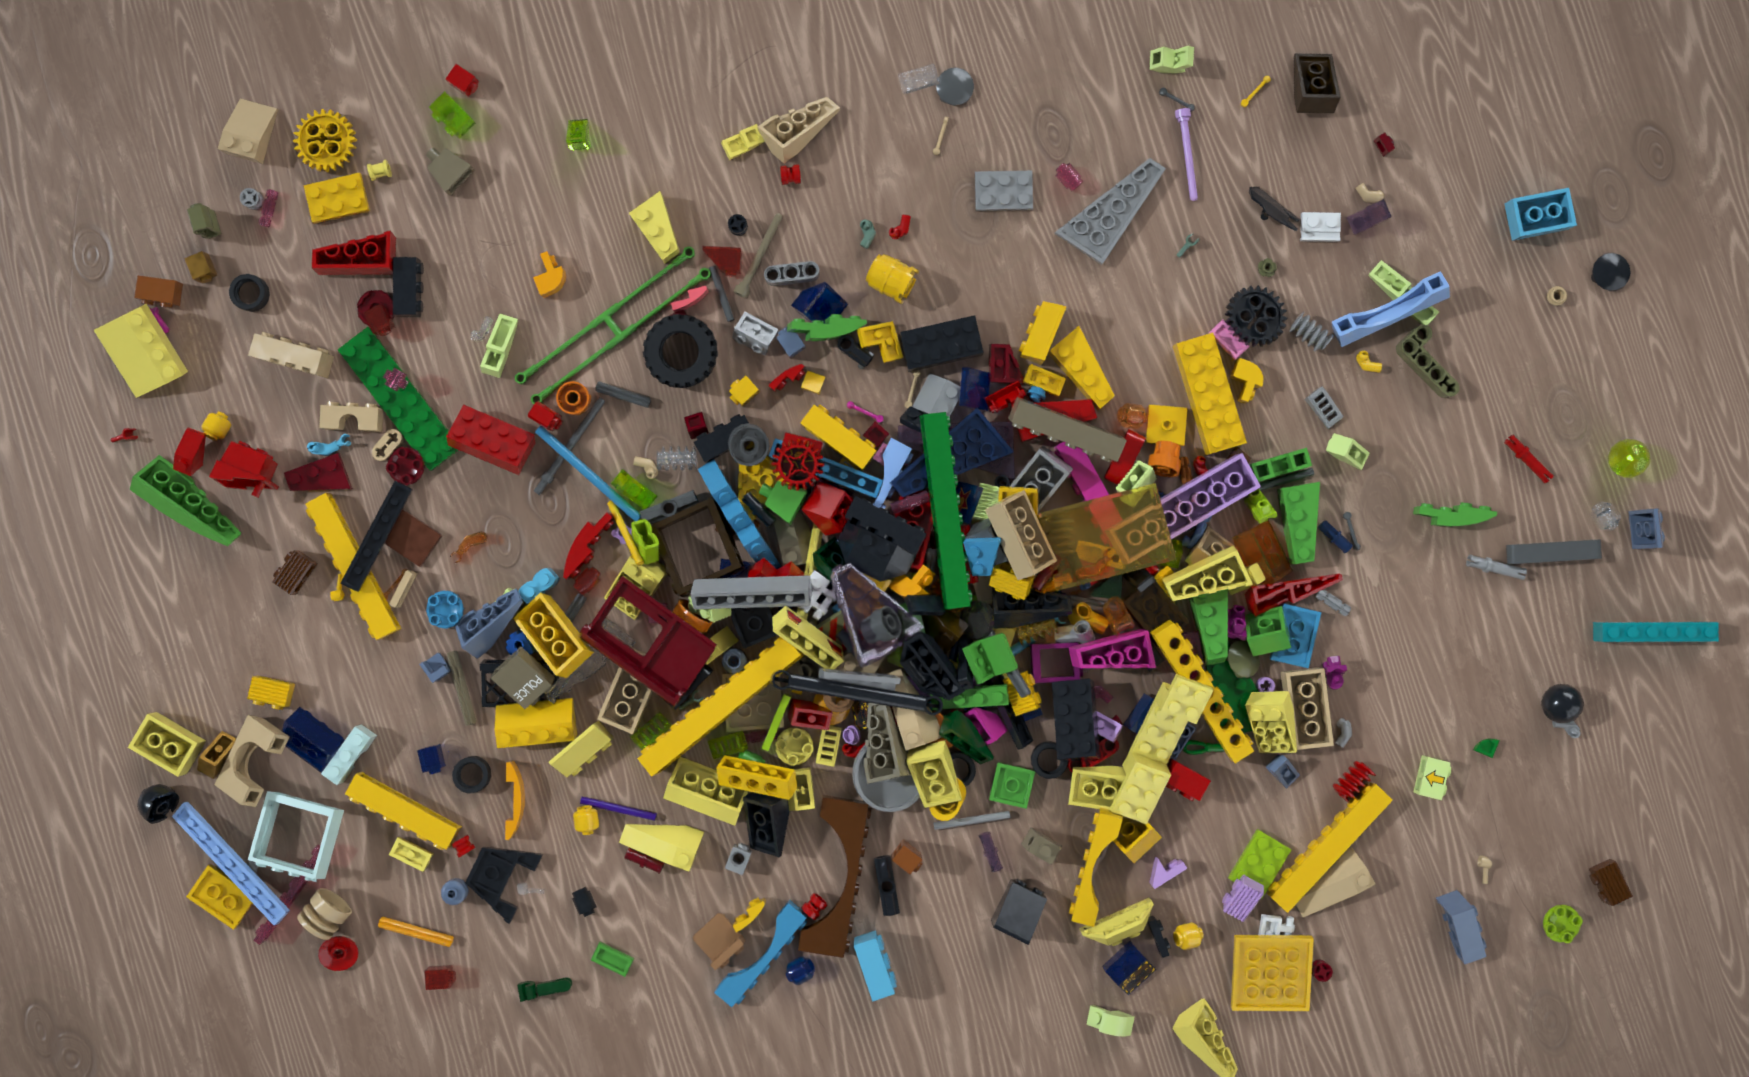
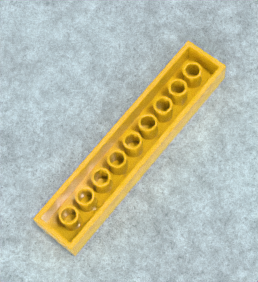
M779 637L773 642L775 644L774 647L771 646L763 650L759 654V659L751 660L744 666V671L737 672L731 676L729 684L726 683L719 686L714 691L715 695L706 697L699 703L701 707L684 715L686 719L677 721L670 727L671 731L658 736L655 739L657 743L654 742L640 751L642 755L637 759L651 777L663 772L771 683V676L775 671H786L805 654ZM782 673L776 674L775 677H779Z

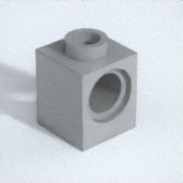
M743 843L734 844L725 869L743 875L752 853L749 846ZM741 853L744 856V861L737 862L734 855Z

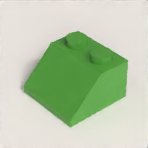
M1282 606L1272 608L1257 616L1253 613L1245 614L1247 641L1253 657L1291 648L1290 635Z

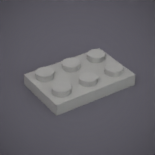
M1032 170L975 172V211L1033 210Z

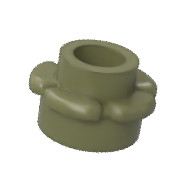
M1269 258L1260 261L1258 264V271L1263 277H1271L1277 270L1276 263Z

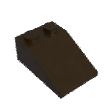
M1295 53L1294 101L1296 112L1335 113L1341 97L1332 54Z
M945 609L946 612L943 616L921 615L925 633L935 639L945 654L959 640L968 627L966 622L949 609Z

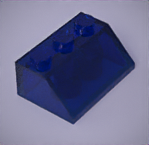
M301 707L284 721L281 730L289 736L285 747L320 773L323 772L345 741L340 734L332 731L324 722H320L309 711Z

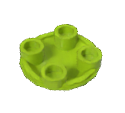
M1556 905L1545 914L1543 929L1551 940L1559 943H1571L1573 938L1579 933L1583 919L1571 906Z

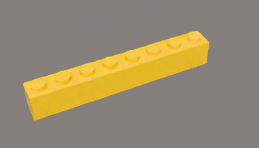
M324 493L305 503L308 508L306 512L309 518L314 520L316 524L315 530L318 535L323 537L326 551L331 553L334 558L332 560L333 565L337 570H340L344 577L359 546L332 494ZM370 570L359 592L350 589V597L360 608L359 614L362 620L367 622L369 626L368 632L371 637L381 640L402 628L374 574Z
M1372 782L1366 783V787L1360 789L1361 793L1356 798L1349 800L1350 803H1347L1348 807L1343 812L1340 811L1335 815V821L1330 826L1327 825L1322 829L1321 836L1309 843L1307 851L1296 857L1294 865L1283 871L1280 880L1270 885L1269 891L1266 894L1284 911L1288 913L1393 801L1377 784Z

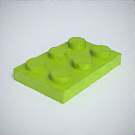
M1257 829L1228 876V879L1235 882L1236 879L1240 880L1242 875H1245L1264 885L1265 895L1290 854L1291 849Z

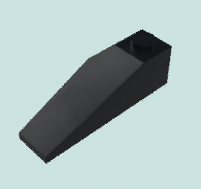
M992 587L994 629L1015 628L1072 614L1071 596L1053 592L1041 593L1031 588L1025 600H1018L1013 598L1012 595L998 592Z

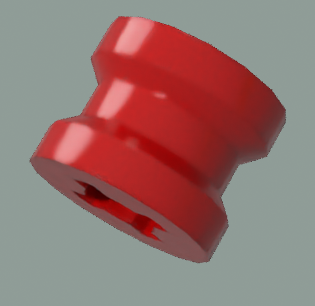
M469 835L451 844L452 848L456 849L458 858L476 848L474 844L470 843Z

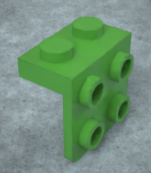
M1003 633L977 640L962 648L977 684L984 683L994 676L1008 673L1018 668L1007 638Z

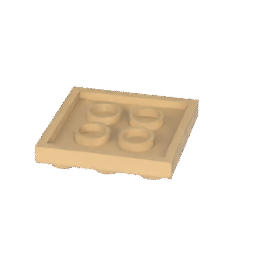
M722 674L723 685L729 684V678L734 674ZM774 681L777 686L781 687V682ZM770 683L726 719V732L769 729L781 702L782 691L774 688ZM784 716L779 725V728L784 727Z

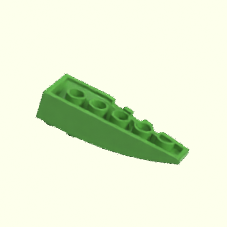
M158 455L132 477L130 490L188 529L225 546H229L241 535V532L234 524L218 511L215 503H211L206 498L205 492L197 488L194 484L195 481L190 476L173 470V464L162 456Z

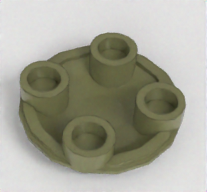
M1238 640L1229 647L1226 660L1229 662L1235 676L1238 678H1248L1255 675L1259 669L1260 659L1259 655L1253 657L1248 642Z

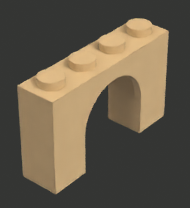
M248 715L214 785L240 805L256 807L264 789L252 781L249 776V758L258 746L266 752L282 754L289 736L264 718Z

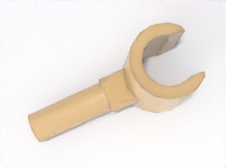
M1479 856L1477 864L1483 867V883L1488 884V871L1492 866V862L1488 857Z

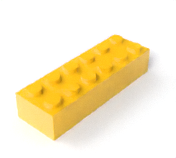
M1214 333L1176 343L1172 347L1205 455L1247 443Z

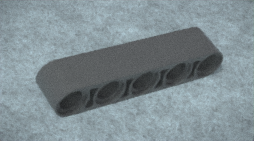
M1601 539L1506 545L1507 564L1602 559Z

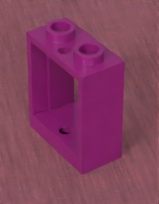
M1078 642L1031 644V673L1035 683L1077 680L1083 677V668L1074 666V676L1041 677L1040 649L1068 648L1078 645Z

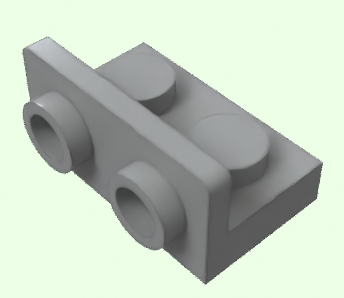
M744 312L734 328L732 338L739 344L748 346L754 352L766 355L769 346L778 333V329Z

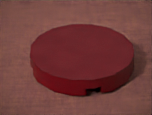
M382 290L367 291L360 297L357 303L358 317L371 328L386 327L395 317L393 315V298Z

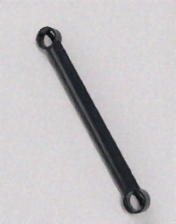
M777 670L771 676L772 686L779 690L791 689L916 710L925 712L928 715H937L943 708L942 700L937 696H921L788 673L785 670ZM785 673L788 679L775 677V675ZM774 681L784 682L787 684L784 687H779L775 684ZM934 698L938 704L927 703V701ZM926 707L938 709L935 712H930Z

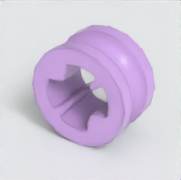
M1261 677L1256 682V688L1259 692H1273L1275 683L1268 677ZM1265 680H1267L1266 683H1270L1267 691L1261 688V684H1264Z

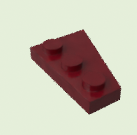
M340 453L284 472L290 491L353 489Z

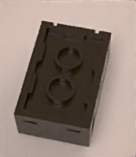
M1156 581L1142 592L1135 589L1120 601L1142 629L1148 630L1150 639L1157 647L1159 646L1152 637L1151 631L1168 620H1171L1174 624L1177 622L1182 629L1190 623Z

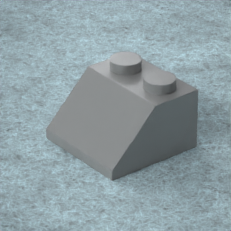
M929 373L912 407L926 414L946 412V415L950 417L964 388L947 379Z

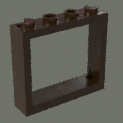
M713 497L651 525L652 533L657 536L659 541V556L665 561V571L673 581L672 589L678 596L686 597L690 595L693 583L683 586L662 529L708 508L731 565L702 579L728 578L746 569L723 511Z

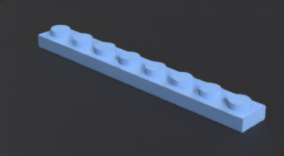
M184 802L172 816L175 821L274 926L279 924L290 911L289 908L189 802Z

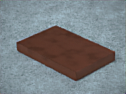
M403 509L385 544L417 566L422 567L442 535Z

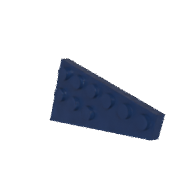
M978 408L974 409L949 431V436L951 435L953 439L951 455L955 457L953 471L956 475L1014 452ZM924 453L889 482L901 497L928 487Z

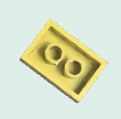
M158 712L146 715L128 748L179 777L188 773L206 740Z

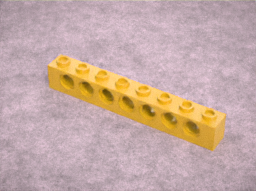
M1168 620L1151 631L1152 637L1176 674L1190 679L1191 672L1197 670V677L1191 680L1213 688L1202 716L1229 759L1236 764L1253 753L1254 749L1251 746L1253 745L1251 738L1247 734H1243L1241 722L1233 718L1231 706L1223 702L1222 692L1218 687L1213 686L1212 676L1201 667L1203 662L1198 655H1194L1191 651L1193 646L1190 641L1184 639L1181 635L1183 630L1177 622L1174 624V622ZM1173 638H1177L1176 646L1170 647V641ZM1187 654V661L1180 663V657ZM1217 702V708L1211 711L1210 706ZM1227 718V724L1221 727L1220 722ZM1237 734V740L1230 742V738Z

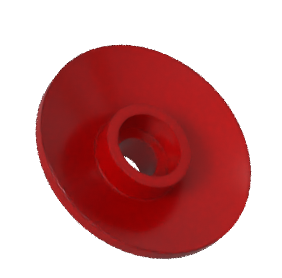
M335 936L321 944L318 957L320 963L325 968L332 971H343L356 963L359 950L356 943L350 938Z

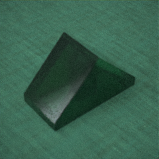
M1117 569L1091 591L1089 595L1091 597L1121 599L1123 571Z

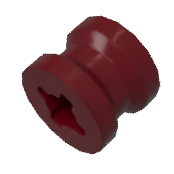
M1321 959L1312 962V976L1321 982L1331 979L1333 970L1328 963Z

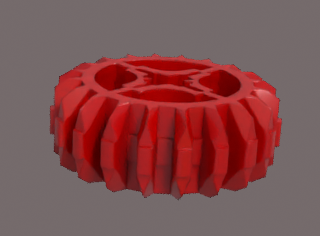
M800 438L796 439V444H793V440L789 439L790 446L787 447L783 442L782 446L785 449L782 451L780 448H777L776 451L780 455H773V458L778 459V462H772L771 465L777 466L778 469H774L772 472L774 474L779 472L780 475L776 477V480L778 481L783 478L784 480L781 485L784 486L788 482V489L790 490L793 484L796 485V491H799V485H802L803 489L806 490V483L813 487L814 483L811 480L813 478L816 481L820 480L815 476L816 473L823 474V471L818 470V466L824 467V463H818V460L823 459V456H816L820 449L817 448L813 451L814 443H811L809 447L806 446L808 443L807 439L803 441V444H800ZM795 448L805 449L799 457H792L787 453ZM809 454L812 455L814 460L813 471L809 470L805 465V460ZM783 457L791 465L787 475L782 470ZM790 458L797 461L802 459L801 465L806 471L802 468L793 471L795 465ZM799 471L809 476L801 481L791 480L793 475Z

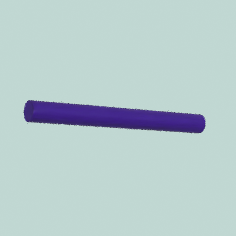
M583 796L580 800V804L591 805L592 807L655 821L657 813Z

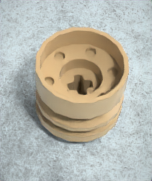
M320 888L310 899L311 904H306L304 910L299 912L297 919L314 936L323 940H329L339 929L338 924H343L352 913V910L339 895L326 888Z

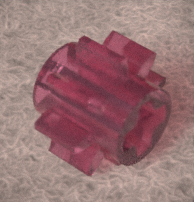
M395 367L392 371L387 369L383 376L387 380L385 385L395 391H398L399 388L405 389L409 381L405 380L407 374Z

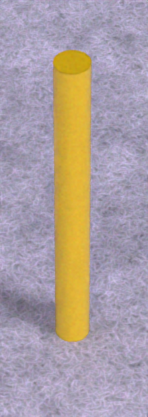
M609 501L607 505L636 565L641 566L644 561L616 504Z

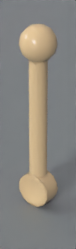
M945 116L936 148L933 149L934 155L940 154L939 148L949 117Z
M915 370L913 372V383L911 386L908 401L905 402V407L907 409L910 406L912 407L911 401L914 394L916 382L918 377L921 375L919 370Z

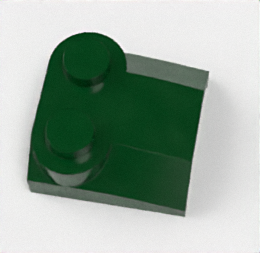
M833 537L813 553L815 567L830 582L838 584L853 569L845 564L839 541H837L836 537Z

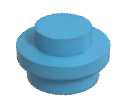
M1032 386L1028 390L1027 395L1031 401L1039 403L1045 400L1046 391L1040 387Z

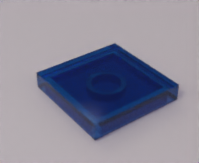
M962 367L959 406L988 411L985 397L989 396V372Z

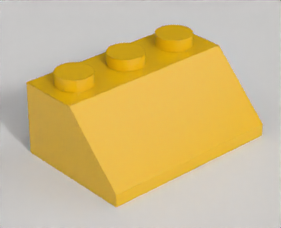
M1045 301L1042 302L1041 306H1036L1033 316H1036L1034 323H1029L1026 331L1029 336L1026 341H1022L1019 351L1022 352L1020 357L1039 365L1043 364L1066 306Z

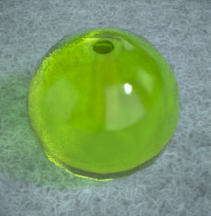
M1627 438L1616 442L1608 454V464L1611 470L1616 475L1624 478H1633L1643 474L1651 461L1647 446L1636 439Z

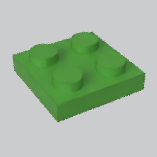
M997 762L989 800L1027 809L1035 771Z

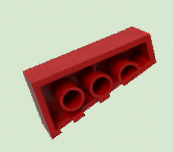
M386 231L384 234L376 236L369 235L366 236L367 238L353 239L339 245L333 244L312 249V269L318 275H393V257H396V237L391 231Z
M1092 399L1035 403L1083 422H1089L1097 418ZM1023 427V429L1017 428L1021 442L1045 435L1042 433L1040 436L1035 435L1026 427Z

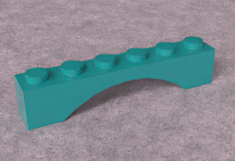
M1593 622V641L1719 642V622Z

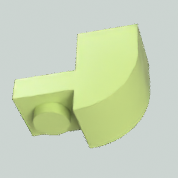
M1185 46L1176 50L1161 47L1151 50L1150 70L1160 73L1185 72L1186 68L1193 66L1194 47Z
M1090 1005L1087 1025L1097 1028L1099 1032L1105 1034L1131 1036L1135 1016L1119 1010L1109 1011L1096 1005Z

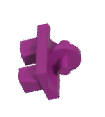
M1233 605L1232 609H1228V637L1231 639L1238 637L1245 641L1247 637L1244 606Z
M1331 656L1327 658L1326 662H1323V668L1325 669L1327 686L1332 690H1337L1344 683L1342 676L1347 671V666L1341 665L1340 656Z

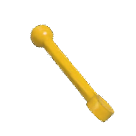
M1265 76L1260 85L1246 99L1241 101L1242 107H1247L1253 96L1266 83L1271 81L1270 76Z

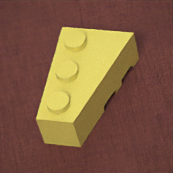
M659 191L629 212V214L664 264L680 254V250L663 195Z

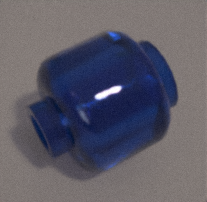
M800 956L787 964V972L785 974L789 982L801 985L813 978L815 966L810 958Z

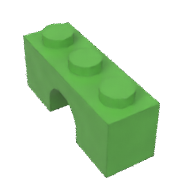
M1307 448L1252 463L1249 466L1258 482L1311 467L1312 463Z

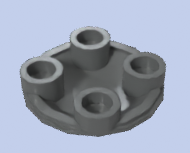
M949 68L942 72L937 80V94L942 102L950 105L967 103L973 94V79L964 69Z

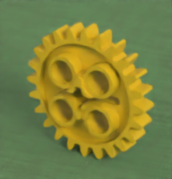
M321 109V114L314 110V116L307 113L308 120L301 118L303 125H296L300 131L293 133L298 137V139L293 140L295 144H298L294 148V150L300 152L297 156L303 159L302 162L304 164H309L311 169L316 167V170L321 172L322 168L324 171L329 172L330 167L336 171V165L343 168V161L350 162L347 156H354L350 152L351 149H357L352 144L357 141L355 137H352L356 134V131L351 129L353 125L350 122L347 123L348 119L345 116L341 118L339 112L334 115V111L331 109L328 113ZM334 127H337V132L335 134H331V130ZM315 128H318V133L316 135H312V131ZM338 146V151L332 153L333 147ZM315 147H319L317 154H313Z

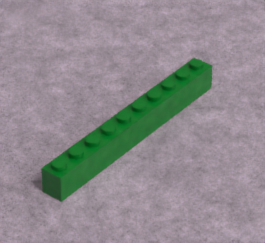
M946 412L923 414L920 416L943 605L945 609L969 607L970 602H972L971 590H968L970 575L965 567L968 559L966 551H963L965 535L961 532L960 527L963 519L962 514L958 511L960 496L956 494L955 487L958 485V479L953 471L955 457L951 455L953 439L951 435L949 436L948 428L951 426L950 418L946 415Z

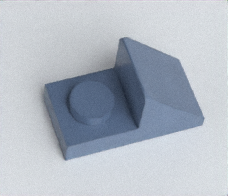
M1277 755L1266 766L1267 770L1286 789L1300 776L1284 755Z

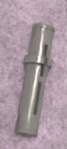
M1470 554L1467 559L1471 561L1466 560V566L1482 569L1486 573L1490 571L1524 580L1526 577L1522 574H1527L1526 568L1492 561L1488 557L1484 559Z

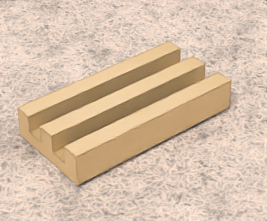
M412 570L405 571L389 605L395 608L402 606L418 573Z

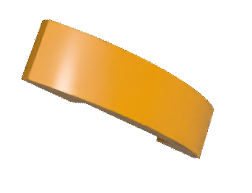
M514 760L506 762V782H514L513 818L505 821V840H510L517 832L525 807L524 783L520 770Z

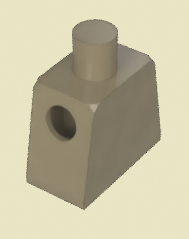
M431 148L426 154L432 161L427 167L449 196L475 171L470 164L448 149H444L439 153L435 148Z
M1030 828L1021 843L1027 851L1051 865L1062 848V845L1033 828Z

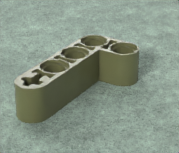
M1420 325L1412 329L1397 344L1396 353L1441 398L1455 396L1459 392L1458 382L1423 348L1432 337L1431 328L1427 325ZM1418 330L1424 333L1423 339L1418 337ZM1405 343L1411 348L1409 353L1404 349ZM1418 357L1424 360L1423 366L1418 364ZM1432 370L1437 373L1436 380L1431 377Z

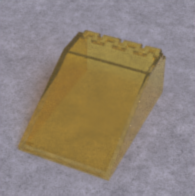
M1156 483L1041 512L1037 515L1044 533L1048 532L1046 538L1057 559L1055 563L1049 566L1051 571L1058 569L1059 572L1052 575L1056 591L1066 590L1177 560Z

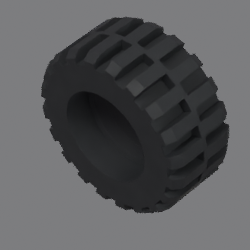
M681 314L666 316L659 322L657 321L646 334L647 337L643 343L645 365L650 370V374L658 379L660 383L673 388H687L701 383L712 373L711 371L715 367L718 357L717 341L714 338L713 332L698 318ZM676 333L690 335L696 341L699 349L696 362L691 367L683 370L671 367L663 357L665 341Z

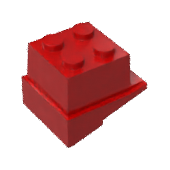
M242 441L238 443L230 442L221 460L216 461L209 475L210 478L226 488L246 490L247 487H253L254 490L251 495L259 498L263 489L278 490L279 488L278 485L271 481L278 465L273 461L274 457L262 449L257 448L255 450L249 444Z

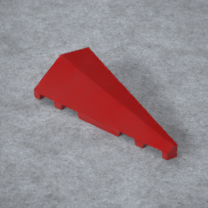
M1339 573L1252 586L1245 593L1247 607L1251 613L1257 616L1287 601L1294 604L1342 581L1343 578Z

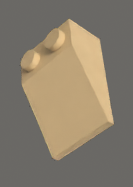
M240 99L222 131L218 149L227 155L263 164L278 109Z

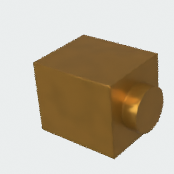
M201 251L184 258L193 280L200 283H208L213 280V277L218 276L209 254Z

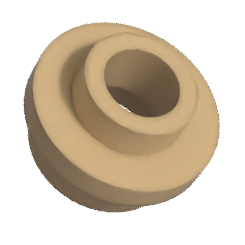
M1559 286L1551 288L1547 293L1548 302L1554 306L1563 304L1567 299L1566 291ZM1554 293L1558 294V300L1554 298Z

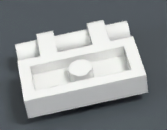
M814 570L810 576L813 590L810 606L797 607L805 613H808L813 608L816 612L812 617L819 621L822 615L825 616L828 612L827 608L830 604L837 600L841 589L836 585L832 590L827 589L826 587L830 581ZM823 594L826 598L821 604L817 603V599Z
M1261 914L1258 935H1280V932H1284V935H1292L1295 930V925L1293 924L1294 917L1287 916L1286 923L1282 924L1281 916Z

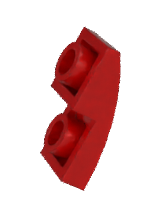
M799 364L784 371L768 385L769 388L774 392L777 390L781 391L787 384V381H785L787 378L793 383L795 380L800 381L806 373L804 372L805 366Z

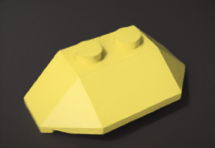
M1150 898L1144 899L1095 921L1094 927L1085 925L1079 928L1083 936L1105 945H1119L1127 937L1134 938L1140 935V932L1146 926L1154 904Z

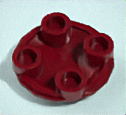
M400 447L390 455L386 471L394 481L403 485H410L416 483L422 477L424 461L419 452L413 448Z

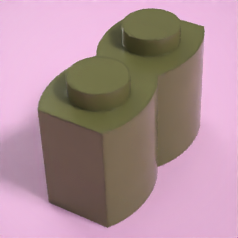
M202 203L193 204L190 206L191 208L187 209L194 234L201 235L202 238L206 239L222 234L214 210L202 205Z

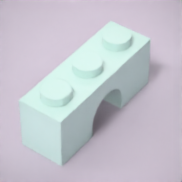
M363 725L355 726L321 774L336 785L344 783L354 769L355 761L363 752L367 751L377 735Z

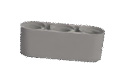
M813 261L773 265L767 267L764 271L765 280L771 286L816 281L820 275L819 267ZM809 267L816 269V273L812 276L806 274V270ZM791 269L797 271V275L794 278L787 276V272ZM770 272L778 273L776 280L768 279Z

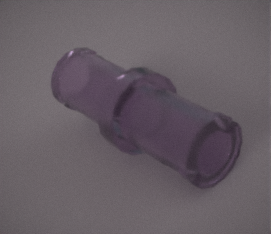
M990 831L980 834L979 838L984 848L983 854L988 859L991 872L1003 869L997 854L998 848L993 843Z

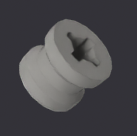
M246 188L240 194L241 203L249 209L258 210L263 206L264 198L258 191Z

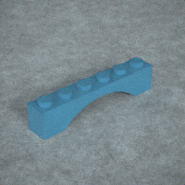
M789 900L777 914L775 935L765 954L749 967L737 972L728 973L716 987L714 993L731 1007L735 1003L739 1005L745 998V991L748 988L751 990L758 982L756 978L760 973L764 975L770 968V961L772 959L776 960L783 952L781 948L785 944L789 945L795 937L793 935L797 929L801 930L806 925L807 921L805 919L807 914Z

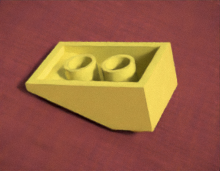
M945 740L908 750L906 763L924 808L956 802L962 799L952 757Z
M1119 766L1073 767L1068 805L1100 809L1101 807L1111 810L1110 807L1126 777L1124 768Z

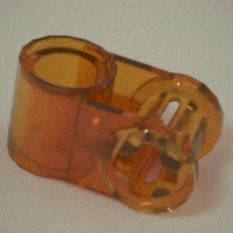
M1111 597L1104 602L1102 609L1114 635L1118 636L1120 632L1135 627L1133 619L1122 599ZM1110 602L1116 604V611L1110 609Z

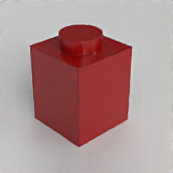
M457 64L454 65L445 79L451 86L467 97L477 90L479 83L474 75Z

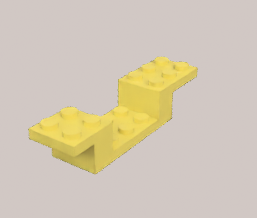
M1178 674L1175 675L1171 685L1165 682L1162 683L1122 764L1126 777L1110 807L1111 812L1144 824L1148 823L1171 776L1167 763L1188 721L1197 724L1213 692L1212 687Z

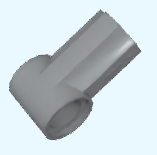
M1085 620L1078 621L1075 625L1056 626L1054 628L1056 643L1079 642L1082 644L1095 640V634L1089 622Z

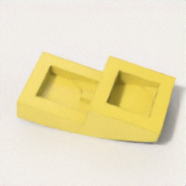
M757 124L741 130L737 135L722 140L721 145L729 160L765 142L758 131Z

